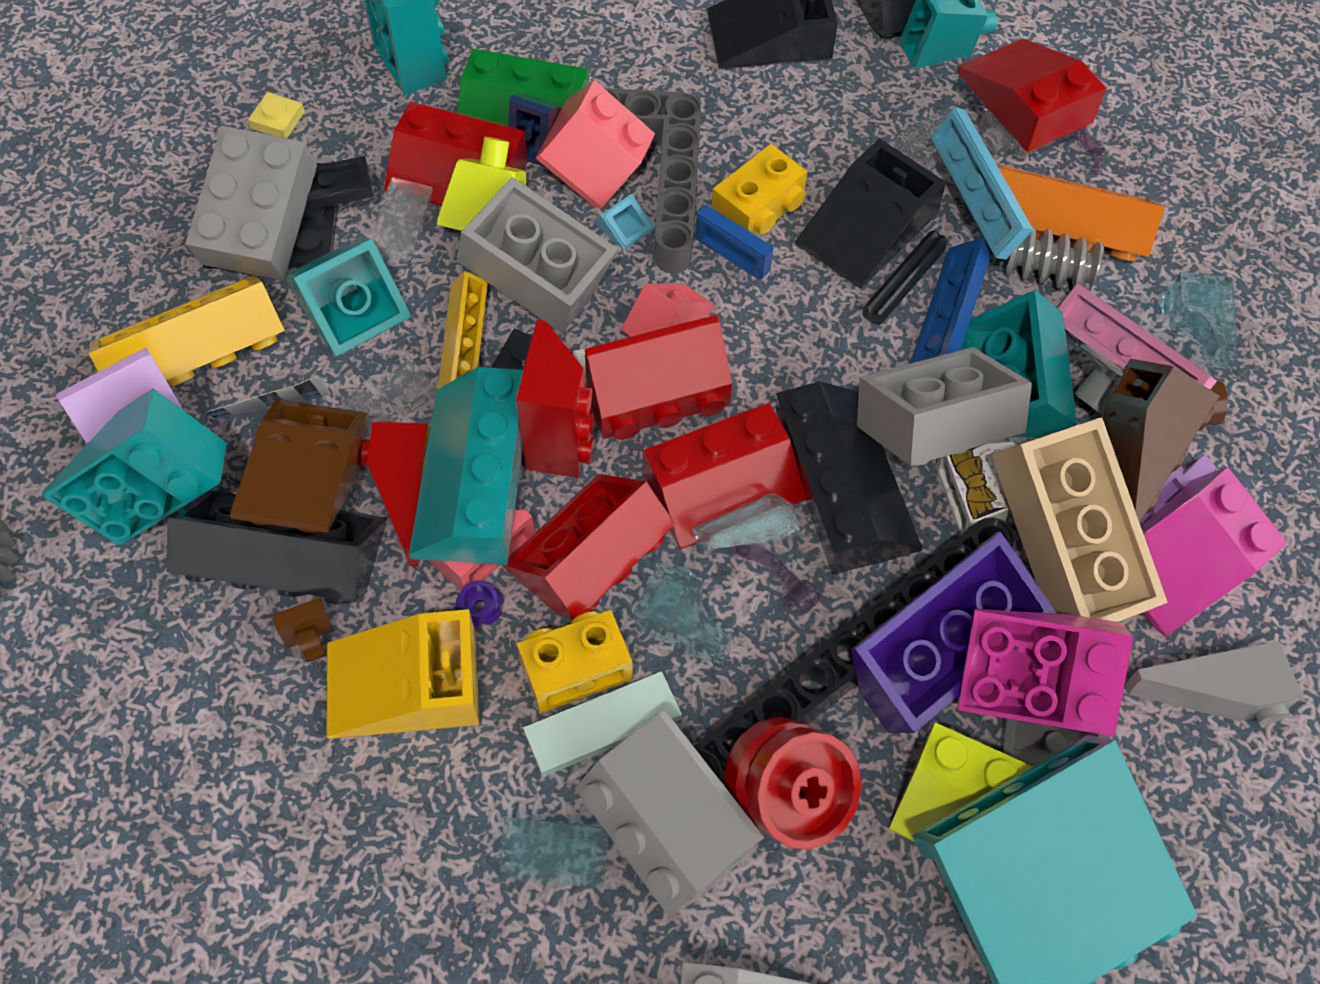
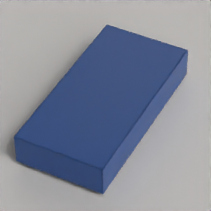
M705 205L697 213V241L758 280L763 279L771 271L774 250L772 245L708 205Z

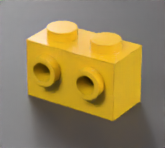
M770 144L713 188L712 208L754 235H764L771 230L777 219L787 211H795L802 204L806 196L805 185L808 171L774 145Z
M611 610L600 614L595 611L581 614L569 625L555 630L551 628L536 630L530 633L524 641L517 643L520 662L540 714L633 680V662Z

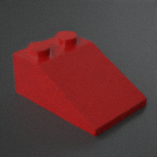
M1024 38L959 65L957 68V73L1027 153L1092 124L1107 89L1082 60Z

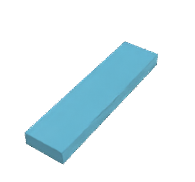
M954 107L931 135L930 139L995 258L1006 260L1029 236L1033 228L966 110Z

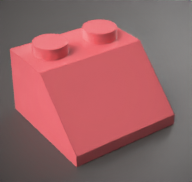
M593 80L565 101L536 159L593 207L601 209L641 164L655 133L599 83Z

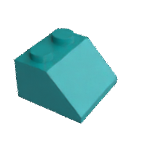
M360 237L284 275L303 311L335 357L412 317L372 238Z

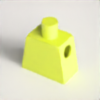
M484 137L480 160L472 158L458 160L438 216L437 225L463 231L511 177L526 186V172L524 170L505 166L509 141Z

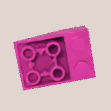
M974 609L957 710L1115 737L1134 636L1121 622L1071 614Z

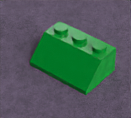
M473 48L461 77L457 113L508 126L509 99L513 94H528L563 106L570 96L589 84V69Z

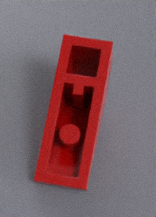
M372 422L370 439H364L362 442V465L369 467L373 482L409 566L419 567L420 559H410L409 553L430 432L428 423Z

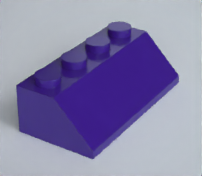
M1001 532L991 536L851 649L859 691L888 733L917 732L959 696L974 609L1057 613Z

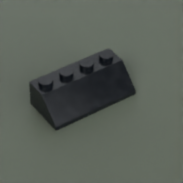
M818 381L776 393V415L790 438L806 503L832 575L922 551L921 542L883 446L857 427L859 392Z
M212 490L205 492L168 517V573L185 575L187 580L193 582H207L211 580L231 582V585L238 589H255L258 587L275 589L280 595L288 597H298L305 594L324 597L326 602L332 604L356 602L368 588L387 522V517L339 510L328 533L318 531L303 532L298 528L271 524L256 525L250 521L231 519L230 512L236 494Z

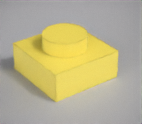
M267 92L249 117L248 122L251 129L277 137L288 138L305 113L303 103Z

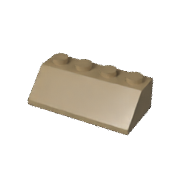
M1102 417L991 454L1035 581L1057 612L1056 614H1071L1119 622L1168 603Z

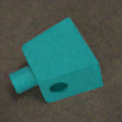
M916 0L899 44L913 69L969 56L972 54L980 35L990 34L996 30L997 16L994 10H985L980 0Z

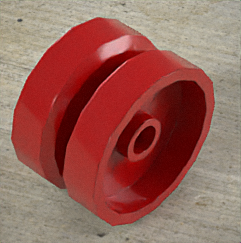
M780 717L757 722L739 737L728 755L724 774L725 788L758 830L768 834L789 848L805 850L830 843L847 828L858 808L862 788L859 764L847 745L826 732L813 729L809 725L797 720Z

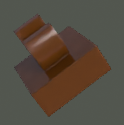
M321 598L272 615L276 630L287 649L298 645L301 653H304L307 663L326 656L320 636L334 632Z

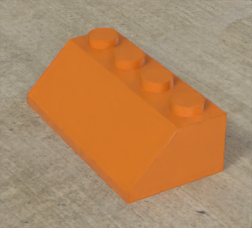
M996 164L1029 223L1035 226L1037 239L1046 229L1052 230L1053 237L1054 235L1061 236L1063 233L1068 234L1071 238L1070 246H1073L1080 237L1085 238L1087 241V251L1098 241L1102 242L1104 247L1112 248L1110 255L1120 259L1136 261L1137 255L1150 256L1165 206L1150 199Z

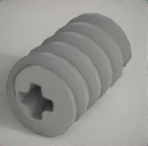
M1031 225L1033 231L1008 257L1006 264V275L1011 276L1018 266H1022L1024 280H1028L1034 270H1038L1039 284L1044 285L1051 274L1056 275V288L1061 289L1067 279L1070 278L1073 281V288L1077 283L1083 286L1086 282L1089 283L1091 290L1100 268L1104 244L1097 241L1087 252V241L1085 238L1080 237L1071 248L1068 234L1063 233L1053 243V233L1049 229H1046L1039 239H1036L1035 226Z

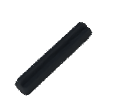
M936 230L928 232L864 305L863 317L875 325L882 324L946 250L948 243L946 236L940 235Z

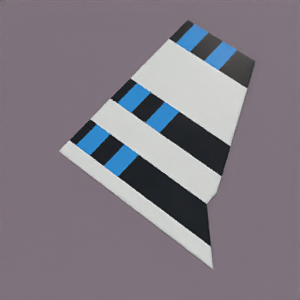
M317 375L297 385L282 388L206 413L214 419H220L270 408L276 399L298 402L330 395L331 393Z

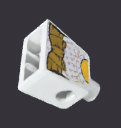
M1013 442L988 443L968 449L962 454H951L938 458L936 469L960 535L984 518L994 517L1002 519L1009 525L1015 523L991 454L1017 446V444Z

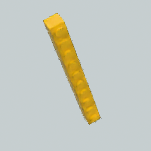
M464 271L451 283L437 389L478 367L488 282L467 271Z

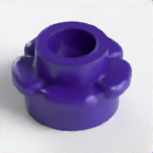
M470 582L463 587L456 599V610L469 609L474 627H478L483 623L491 625L501 615L500 606L503 605L502 594L488 582ZM478 602L484 603V607L481 609L476 608L475 605Z

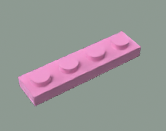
M1077 283L1058 307L1063 312L1065 329L1105 356L1122 370L1131 358L1175 366L1208 389H1211L1217 382L1208 373L1079 283Z

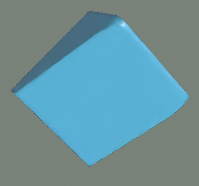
M633 194L592 221L623 250L655 229Z

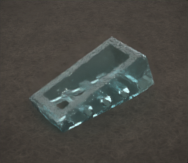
M774 493L698 525L691 530L694 539L708 550L780 540L801 535L792 504Z

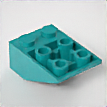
M152 388L119 410L43 490L42 497L115 544H124L220 484L227 443Z

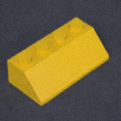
M252 275L91 341L89 344V355L99 372L147 348L169 386H174L194 377L193 369L210 363L212 368H216L235 360L237 357L234 352L251 345L255 351L272 345L278 341L276 334L285 330L262 281L255 275Z

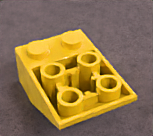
M469 609L416 614L327 643L328 739L479 725L476 635Z

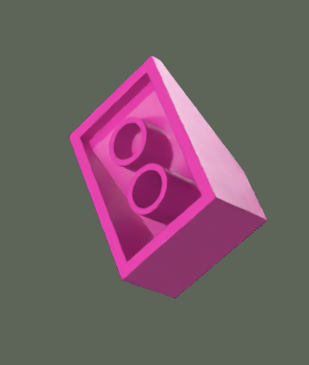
M1229 467L1193 479L1141 526L1168 602L1145 611L1143 614L1157 631L1164 637L1168 636L1259 571L1287 544L1284 537Z

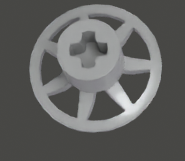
M1081 343L1079 347L1094 362L1095 369L1074 394L1103 416L1105 398L1118 377L1122 376L1123 370L1090 346Z

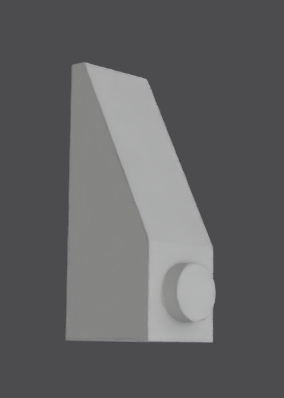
M1279 641L1138 669L1125 684L1129 695L1236 721L1257 718L1260 725L1274 723L1289 716L1288 709L1303 697Z

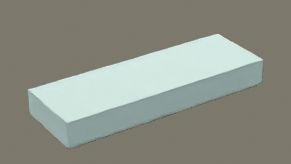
M661 671L523 727L540 773L544 777L616 747L656 714L664 710L674 722L681 720L682 714Z

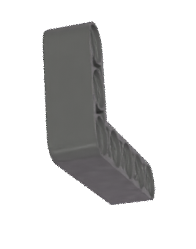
M604 88L655 133L651 143L662 144L654 258L655 264L665 273H681L687 270L692 262L701 103L696 96L685 92Z

